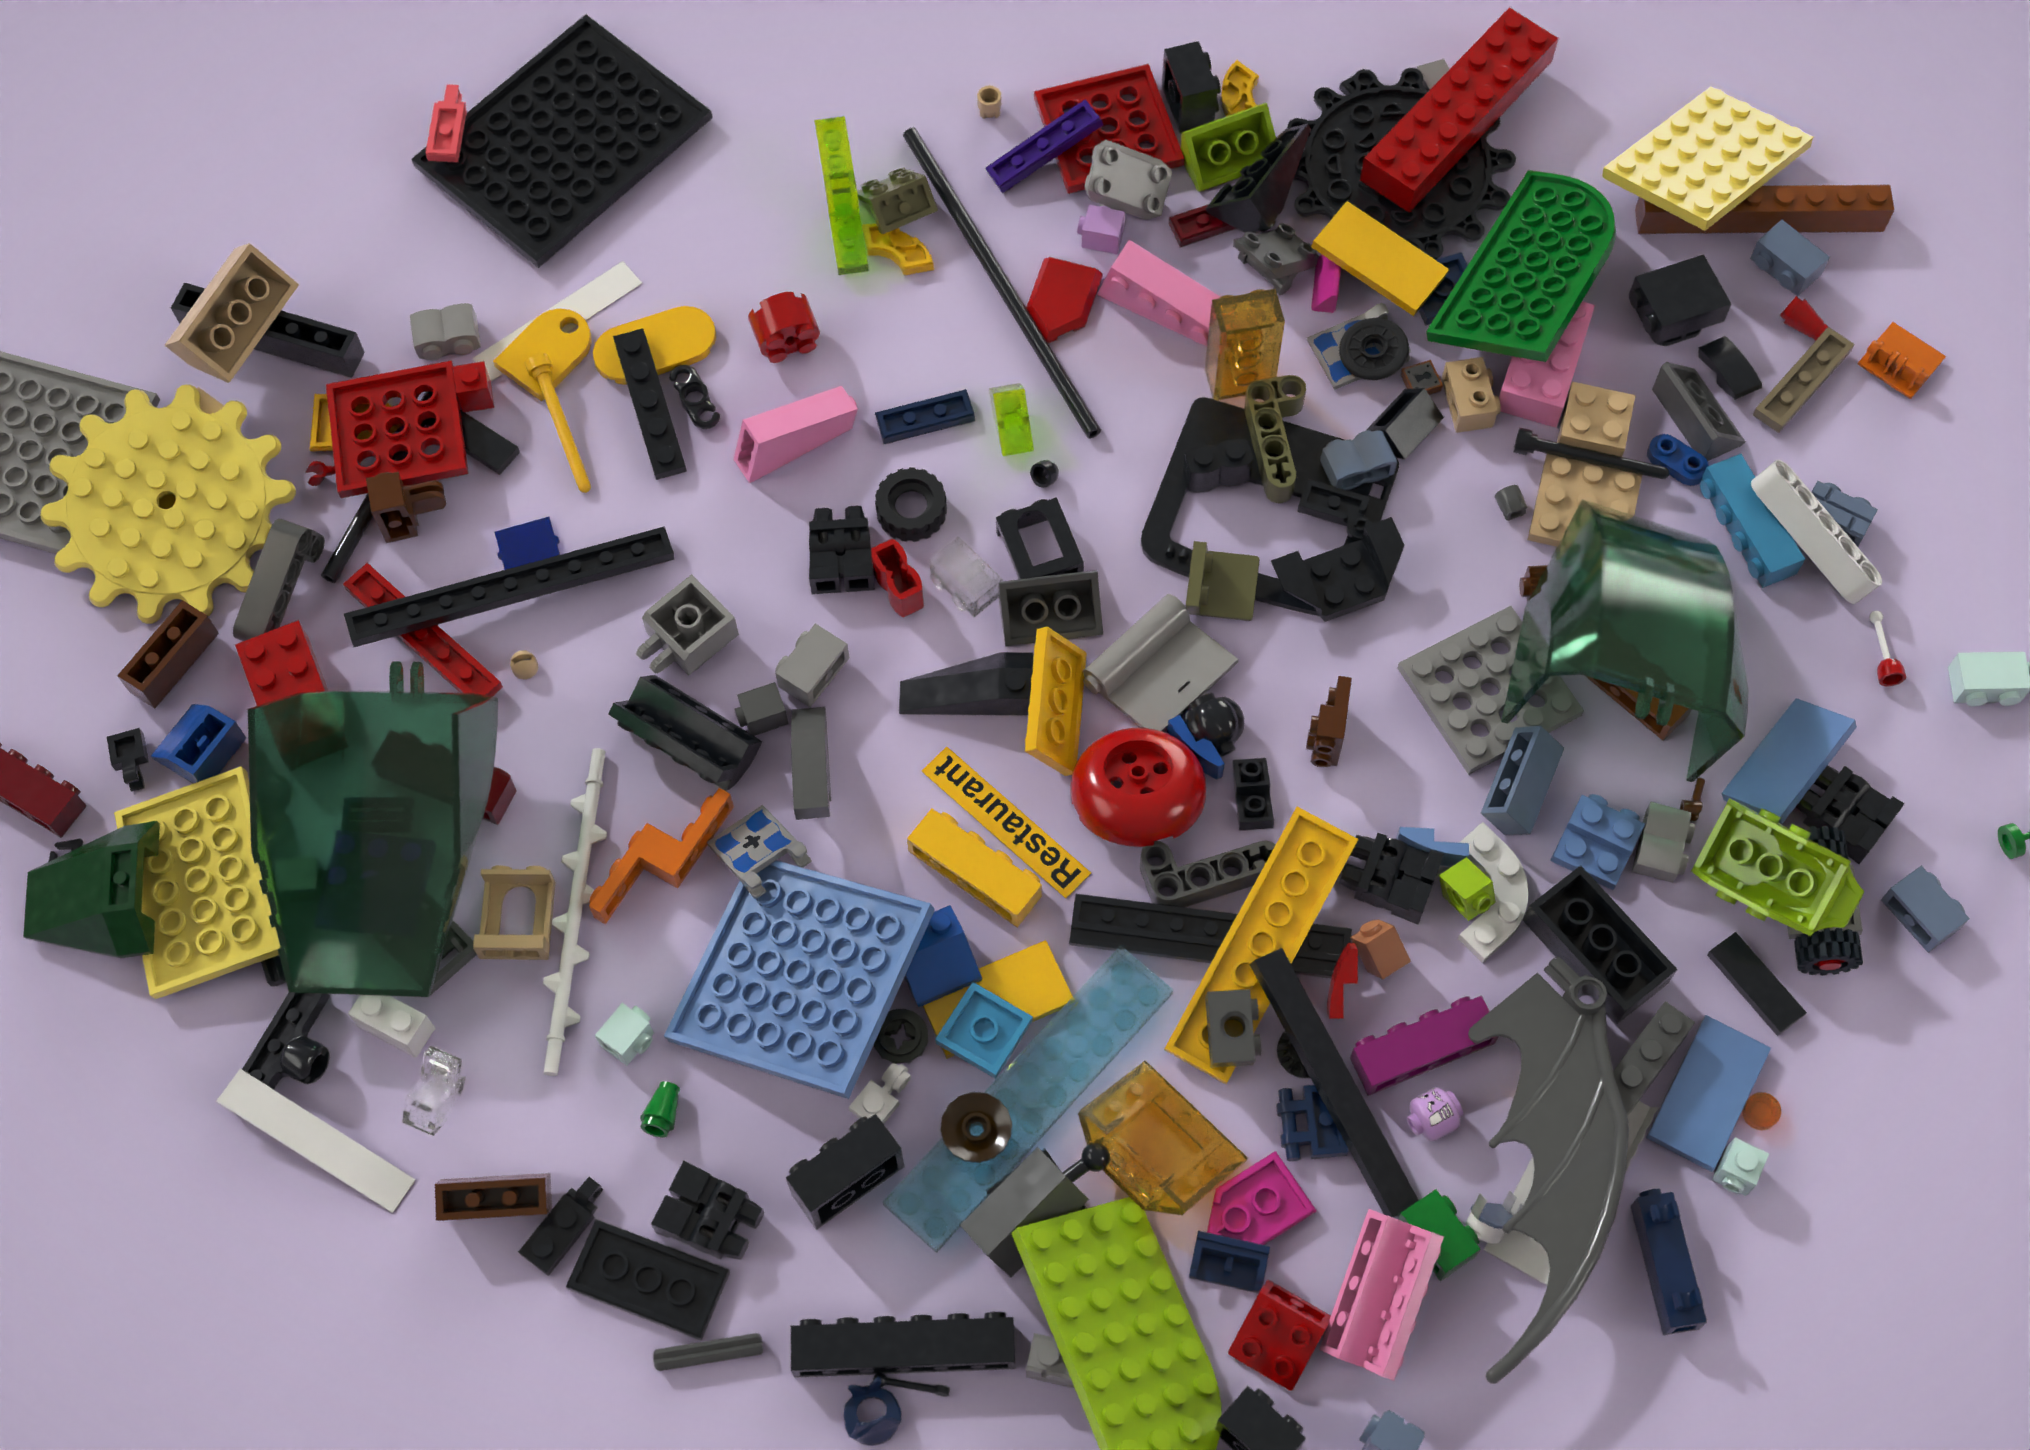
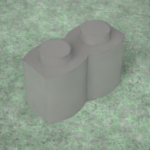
M455 304L441 310H422L410 315L413 346L419 359L437 360L449 353L465 355L481 347L477 315L472 304Z
M1650 802L1644 815L1643 823H1645V826L1640 834L1632 872L1672 883L1678 874H1684L1689 857L1683 854L1685 843H1691L1695 831V824L1690 823L1691 812Z

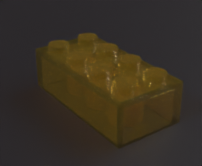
M1276 288L1270 290L1258 289L1251 293L1236 296L1225 295L1212 300L1205 373L1214 400L1245 396L1248 385L1252 382L1277 377L1285 319Z

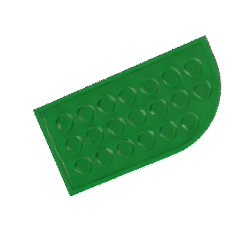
M1528 170L1427 329V340L1546 362L1614 247L1616 239L1615 218L1608 200L1596 188L1579 179L1565 175Z

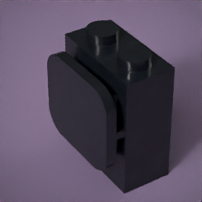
M1704 254L1635 276L1629 291L1630 303L1639 315L1645 331L1653 342L1661 346H1669L1694 338L1700 334L1703 328L1724 322L1732 305Z

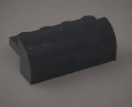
M656 675L640 677L630 699L614 702L608 715L618 720L617 725L636 734L644 739L645 743L649 746L660 749L671 756L678 764L687 766L698 773L705 781L714 783L725 791L738 783L752 764L763 742Z

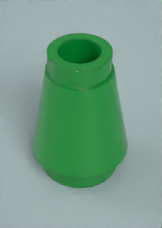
M667 1081L660 1082L659 1087L640 1116L642 1121L641 1129L645 1133L664 1138L668 1136L669 1131L674 1129L678 1094L680 1092V1088L676 1084Z

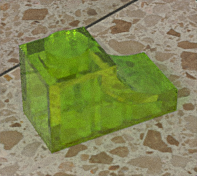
M1020 383L989 388L1001 455L1008 456L1034 451L1024 387Z

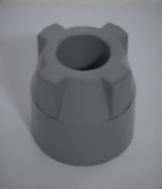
M1518 485L1505 487L1495 494L1497 504L1507 521L1526 514V508L1528 507Z

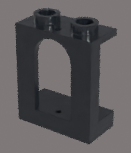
M1057 497L1050 500H1038L1031 506L1019 510L1010 509L996 517L997 536H1002L1018 579L1084 572V561ZM1048 520L1063 557L1033 566L1018 530Z

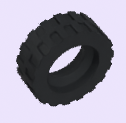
M909 467V469L904 470L902 468L893 474L887 475V478L879 484V489L876 490L875 494L877 519L881 523L882 529L888 532L891 537L899 538L904 542H918L920 539L931 537L934 532L937 533L940 530L941 524L945 522V514H947L946 492L944 491L943 484L937 480L934 474H929L924 469H915V467ZM914 491L925 497L927 508L922 515L915 518H906L897 512L895 508L896 500L905 492Z

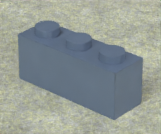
M1542 726L1515 727L1482 808L1481 814L1504 835L1531 834L1564 751V747Z

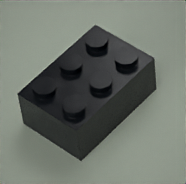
M874 1114L869 1119L866 1116L858 1119L850 1126L848 1134L839 1140L835 1137L827 1141L819 1149L820 1153L809 1161L807 1159L799 1161L789 1170L790 1175L785 1177L792 1197L816 1230L905 1167L901 1147L877 1114Z

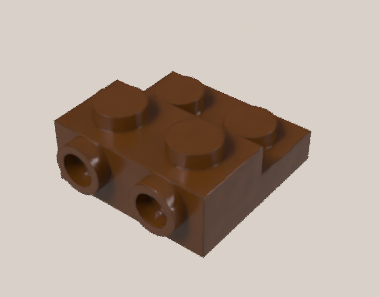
M1338 676L1336 687H1329L1327 701L1325 705H1320L1318 716H1311L1306 749L1312 750L1311 763L1317 767L1338 765L1345 735L1352 677Z

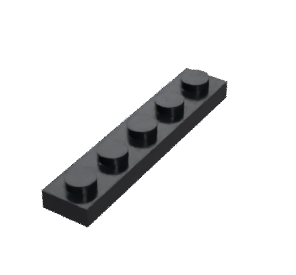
M644 329L613 336L655 479L658 480L687 472Z

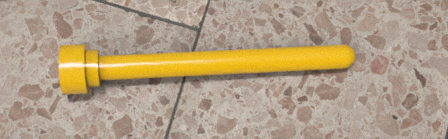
M535 354L525 361V366L529 376L539 382L578 489L586 493L591 489V484L550 378L553 365L548 354Z

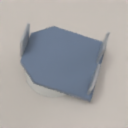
M1509 1191L1503 1204L1487 1203V1200L1479 1193L1476 1202L1470 1209L1471 1212L1466 1224L1473 1229L1480 1240L1493 1244L1499 1243L1505 1233L1502 1229L1503 1226L1513 1217L1511 1210L1517 1199L1516 1196ZM1522 1203L1520 1204L1517 1212L1522 1208Z

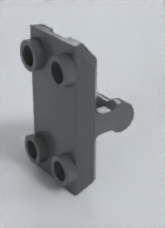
M1280 223L1274 230L1258 234L1245 232L1242 238L1234 239L1233 247L1240 252L1238 259L1244 264H1250L1274 286V291L1279 295H1283L1289 290L1292 281L1299 272L1315 268L1319 258L1317 251L1311 248V244L1302 241L1295 234L1294 229L1284 223Z

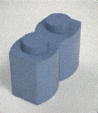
M1366 430L1356 435L1353 440H1333L1322 449L1320 462L1331 485L1345 490L1356 488L1363 483L1385 479L1394 474L1397 460L1382 431Z

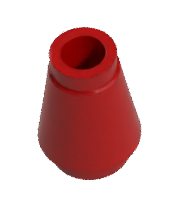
M1797 296L1779 315L1785 320L1784 324L1811 337L1815 341L1829 327L1806 299L1802 301Z

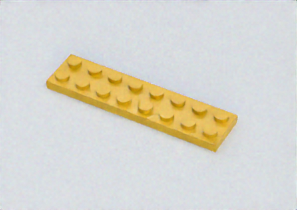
M1298 806L1295 808L1164 1048L1166 1052L1227 1084L1236 1066L1210 1068L1205 1002L1207 992L1250 989L1251 999L1257 998L1258 1020H1253V1033L1255 1032L1270 1002L1249 964L1281 948L1292 964L1358 841L1357 838ZM1229 1020L1224 1023V1030L1229 1036L1239 1037L1243 1034V1026L1239 1021Z

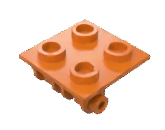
M1892 322L1877 341L1873 340L1867 348L1866 354L1857 364L1911 399L1946 356L1898 324Z

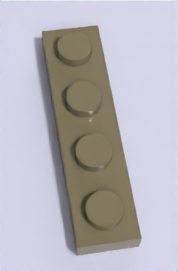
M1828 327L1756 407L1753 416L1779 433L1847 357L1855 344Z

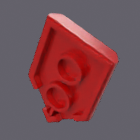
M1052 257L1043 260L1026 308L1048 344L1057 340L1060 335L1071 330L1075 332L1086 326L1103 277V273L1098 269Z

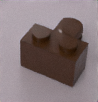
M384 472L375 477L366 478L371 512L386 543L417 537L416 526H419L417 515L440 510L446 506L444 487L439 481L433 480L404 486L399 472Z

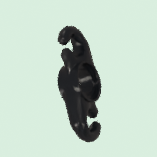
M688 365L675 367L671 371L669 379L671 382H675L674 388L679 392L681 404L693 424L701 429L714 427L719 422L720 414L714 412L716 407L711 403L707 387L702 382L698 373L693 367ZM686 373L689 375V379L686 382H675L679 374ZM698 391L703 394V398L698 402L692 403L686 400V396L690 392ZM705 411L714 412L711 420L708 421L701 420L700 415Z

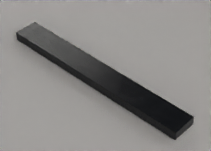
M1281 948L1254 960L1249 965L1384 1215L1392 1218L1419 1200L1284 950Z

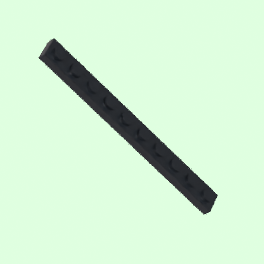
M664 526L344 613L351 642L355 648L674 560V552Z

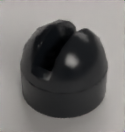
M1042 460L1031 467L1030 475L1038 487L1045 488L1057 480L1059 470L1057 465L1050 460Z

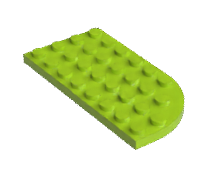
M1138 1194L1016 1228L1011 1233L1100 1450H1216L1220 1433L1215 1427L1218 1419L1222 1416L1217 1379Z

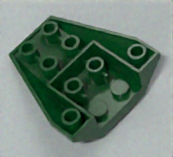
M153 821L123 826L29 871L27 875L23 937L29 940L117 958L153 954L155 920L141 912L144 857L158 855L160 823Z

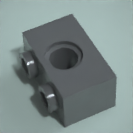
M1250 989L1207 992L1205 1002L1210 1068L1253 1065L1256 1061L1255 1056H1261L1260 1034L1253 1033V1020H1258L1257 998L1251 999ZM1229 1020L1239 1021L1243 1026V1034L1239 1037L1229 1036L1224 1030V1023Z

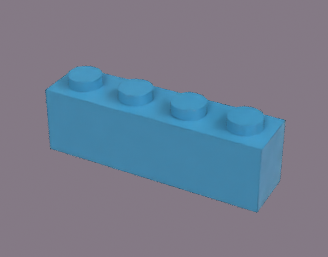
M1742 454L1707 466L1700 482L1701 492L1706 499H1710L1716 509L1718 521L1728 529L1733 546L1738 552L1742 553L1747 561L1751 576L1755 579L1757 578L1762 588L1797 575L1805 558L1792 536L1753 491L1751 481L1755 476Z

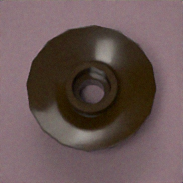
M971 1092L960 1095L947 1106L942 1115L940 1132L944 1145L954 1156L965 1162L981 1163L994 1159L1005 1150L1011 1139L1012 1121L1008 1109L999 1099L988 1093ZM973 1126H981L983 1133L980 1136H973L970 1133V1129Z

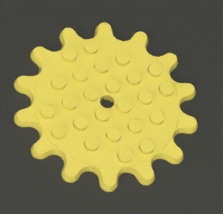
M192 385L180 386L172 403L163 408L154 407L144 391L138 389L131 390L125 396L126 413L121 420L115 423H107L97 415L84 416L80 421L79 427L81 433L88 441L86 450L76 457L57 455L50 461V472L53 476L66 482L68 491L61 500L44 505L41 509L40 517L44 524L48 526L66 528L71 537L69 543L55 555V566L64 573H70L78 568H89L95 574V582L90 589L89 600L96 607L109 606L117 596L131 594L137 600V616L146 624L157 622L161 618L165 604L174 599L183 600L209 616L214 609L212 593L218 585L229 583L239 591L246 593L254 573L250 565V559L256 551L263 549L272 526L269 520L271 509L276 505L292 501L296 495V489L292 482L271 479L266 473V465L270 459L279 454L281 442L274 435L267 434L256 439H247L242 435L241 426L247 416V409L242 402L229 401L216 413L207 414L201 410L199 404L200 393ZM171 494L176 497L173 507L169 509L160 508L159 498L162 499L165 495Z

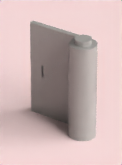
M1167 594L1083 670L1085 677L1083 683L1093 694H1101L1141 728H1150L1164 732L1168 727V720L1178 715H1183L1190 708L1189 704L1192 701L1203 696L1238 663V658L1190 621L1189 612L1184 604L1177 597Z

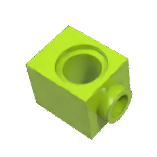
M1467 857L1439 875L1442 896L1468 921L1478 914L1485 913L1496 903L1493 881Z

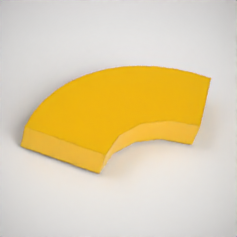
M1238 60L1230 66L1222 84L1221 103L1226 117L1257 106L1254 102L1252 91L1258 84L1259 75Z
M876 223L862 224L868 256H883L891 259L900 267L903 275L934 270L932 257L918 238L900 231L899 228L881 234Z

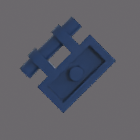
M1314 1085L1303 1086L1304 1100H1293L1291 1088L1278 1090L1279 1103L1276 1104L1277 1115L1282 1119L1283 1134L1280 1136L1281 1147L1285 1148L1287 1161L1300 1160L1299 1147L1304 1145H1310L1311 1159L1348 1155V1147ZM1306 1114L1308 1131L1297 1132L1296 1115Z

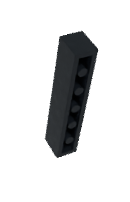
M184 282L171 306L179 324L206 288ZM280 311L254 348L258 351L350 378L353 377L365 353L356 332L285 311Z
M988 1312L984 1314V1318L969 1319V1314L954 1313L947 1315V1320H933L931 1315H913L910 1317V1321H896V1318L893 1316H879L873 1318V1322L859 1323L858 1318L852 1317L837 1319V1324H822V1320L804 1319L800 1320V1325H791V1372L794 1377L1016 1369L1014 1317H1006L1004 1312Z

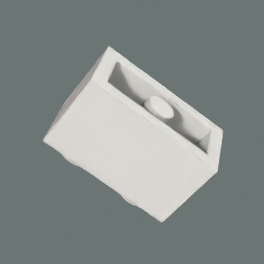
M369 984L366 985L348 1013L359 1028L417 1058L435 1030L427 1015Z

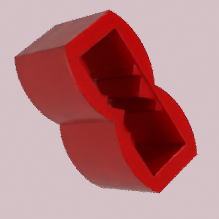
M890 539L871 548L874 576L878 584L888 591L889 602L894 611L904 618L924 608L921 578L916 570L908 565L903 547L896 540Z

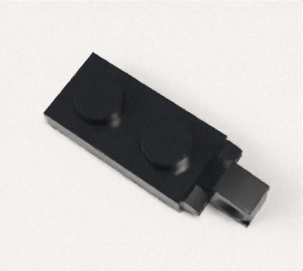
M588 1177L577 1191L571 1188L561 1197L518 1253L546 1275H550L593 1221V1214L598 1208L593 1203L603 1191L601 1185Z

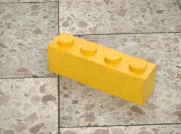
M931 808L908 836V851L1018 928L1042 897L1040 879L1030 870L1024 869L1022 871L1013 865L1012 859L1001 850H996L995 852L987 847L983 838L973 831L967 833L958 826V822L948 813L942 812L940 814Z

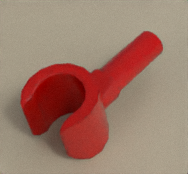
M321 461L312 462L305 473L314 472L316 475L310 477L308 484L311 486L320 485L325 476L335 474V466H326Z

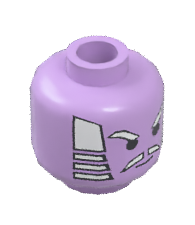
M1433 1088L1411 1101V1115L1407 1116V1121L1416 1136L1422 1134L1426 1139L1436 1141L1459 1128L1463 1110L1456 1096L1451 1091L1445 1092L1441 1088Z

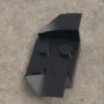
M1392 517L1365 526L1361 540L1302 560L1299 551L1271 560V564L1283 590L1313 606L1318 615L1326 622L1384 601L1405 545Z

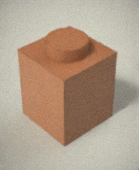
M1379 919L1369 921L1360 927L1358 933L1350 937L1358 948V954L1367 972L1378 978L1384 979L1411 962L1395 927Z

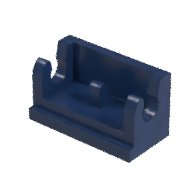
M1198 1231L1188 1278L1259 1294L1264 1282L1270 1246Z

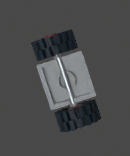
M1813 826L1807 830L1811 833L1809 837L1811 841L1849 859L1846 837L1843 830H1838L1836 827L1828 829V826H1822L1820 829H1816V826ZM1850 865L1851 872L1855 878L1854 867ZM1859 904L1844 928L1821 929L1808 936L1787 926L1789 939H1795L1797 969L1801 973L1809 972V975L1833 973L1835 975L1839 974L1840 971L1846 973L1851 971L1850 969H1857L1859 965L1863 964L1859 937L1862 933Z

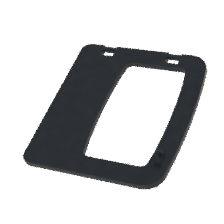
M1207 397L1198 398L1193 402L1142 531L1141 548L1143 554L1152 563L1189 577L1193 550L1172 541L1170 538V532L1188 489L1183 473L1185 452L1199 445L1218 446L1220 443L1231 439L1248 440L1254 459L1251 479L1248 482L1263 486L1244 408ZM1283 421L1296 471L1293 496L1302 497L1307 479L1331 485L1320 462L1322 449L1329 442L1341 438ZM1262 426V427H1261V428H1263V429H1272L1271 427H1268V426ZM1274 453L1268 454L1271 457H1278V455ZM1397 458V465L1393 475L1376 482L1363 483L1356 488L1348 490L1370 497L1364 517L1368 518L1372 524L1381 521L1399 469ZM1373 483L1384 486L1380 499L1369 495ZM1347 535L1344 545L1355 542V540ZM1258 573L1255 600L1319 616L1313 606L1284 591L1278 578Z

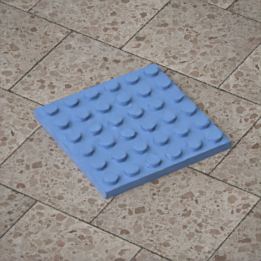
M776 860L757 873L762 881L761 885L766 890V893L759 898L754 899L743 883L739 881L664 1037L671 1043L849 1099L935 909L931 903Z

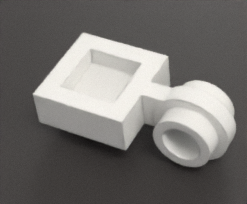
M892 1063L881 1078L885 1082L884 1087H880L871 1080L851 1103L849 1110L858 1118L866 1116L869 1119L874 1114H877L884 1124L899 1106V1100L891 1095L892 1091L901 1092L911 1079V1075L907 1073L908 1068L903 1064L898 1066L896 1063Z

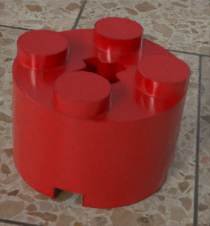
M794 292L775 294L761 301V308L756 313L752 309L748 314V320L760 352L768 357L771 363L781 362L786 359L788 354L797 351L802 354L809 353L817 347L815 341L820 335V329L805 294L801 293V297H795Z

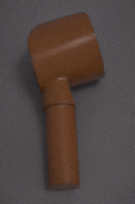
M1697 778L1691 801L1682 800L1680 804V810L1691 812L1690 821H1697L1699 813L1703 808L1701 802V795L1705 784V779Z

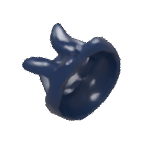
M881 1377L873 1379L869 1386L849 1385L848 1390L851 1392L852 1397L844 1406L843 1417L848 1436L868 1446L879 1445L890 1440L901 1423V1410L898 1401L892 1392L879 1387L882 1381ZM876 1398L885 1404L886 1415L870 1422L859 1421L857 1409L864 1400Z

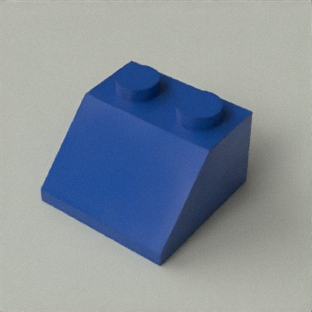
M951 905L933 913L904 977L918 1008L970 986L972 982L976 983L982 980L965 933Z

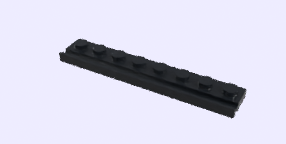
M1075 894L1069 945L1211 963L1238 914ZM1313 924L1291 964L1295 973L1331 979L1342 951L1348 943H1351L1352 928Z

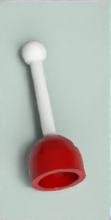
M1873 611L1870 613L1869 619L1875 625L1884 658L1877 667L1879 684L1882 686H1894L1906 679L1905 669L1899 660L1891 659L1881 624L1883 615L1880 611Z

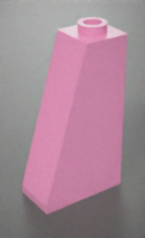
M842 386L746 418L742 421L733 460L749 483L756 481L852 429L858 410L856 402L846 393Z

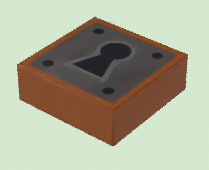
M1431 360L1401 369L1400 375L1407 389L1425 388L1429 395L1442 391L1443 384Z

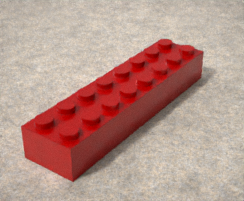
M1509 7L1364 157L1360 181L1409 213L1553 61L1559 38Z

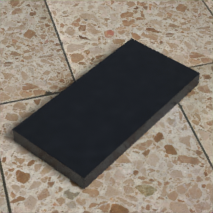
M595 1219L566 1288L702 1341L730 1271L727 1268Z

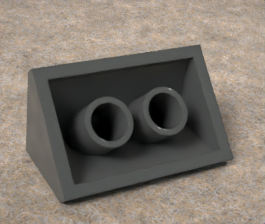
M1665 362L1661 366L1652 391L1692 449L1702 454L1709 461L1742 446L1746 442L1694 368Z
M1097 570L998 582L999 606L1005 646L1035 643L1037 629L1047 626L1066 639L1103 635Z
M1037 1147L960 1226L981 1250L1012 1278L1024 1266V1263L1011 1233L1018 1227L1076 1212L1089 1199Z

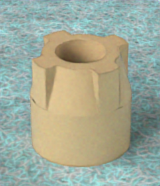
M984 86L977 93V104L980 116L983 119L1000 116L1001 92L994 86Z

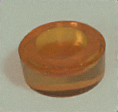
M1759 1092L1748 1098L1742 1113L1744 1120L1752 1128L1768 1130L1779 1121L1781 1106L1774 1096Z

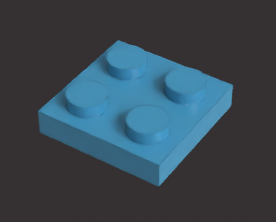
M972 982L939 1032L935 1043L996 1079L1031 1025L1033 1016Z

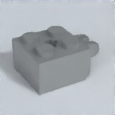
M691 574L646 610L642 620L646 633L650 638L639 646L636 655L641 660H645L662 648L664 651L658 657H655L649 665V668L655 674L663 671L675 661L690 675L739 635L735 617Z

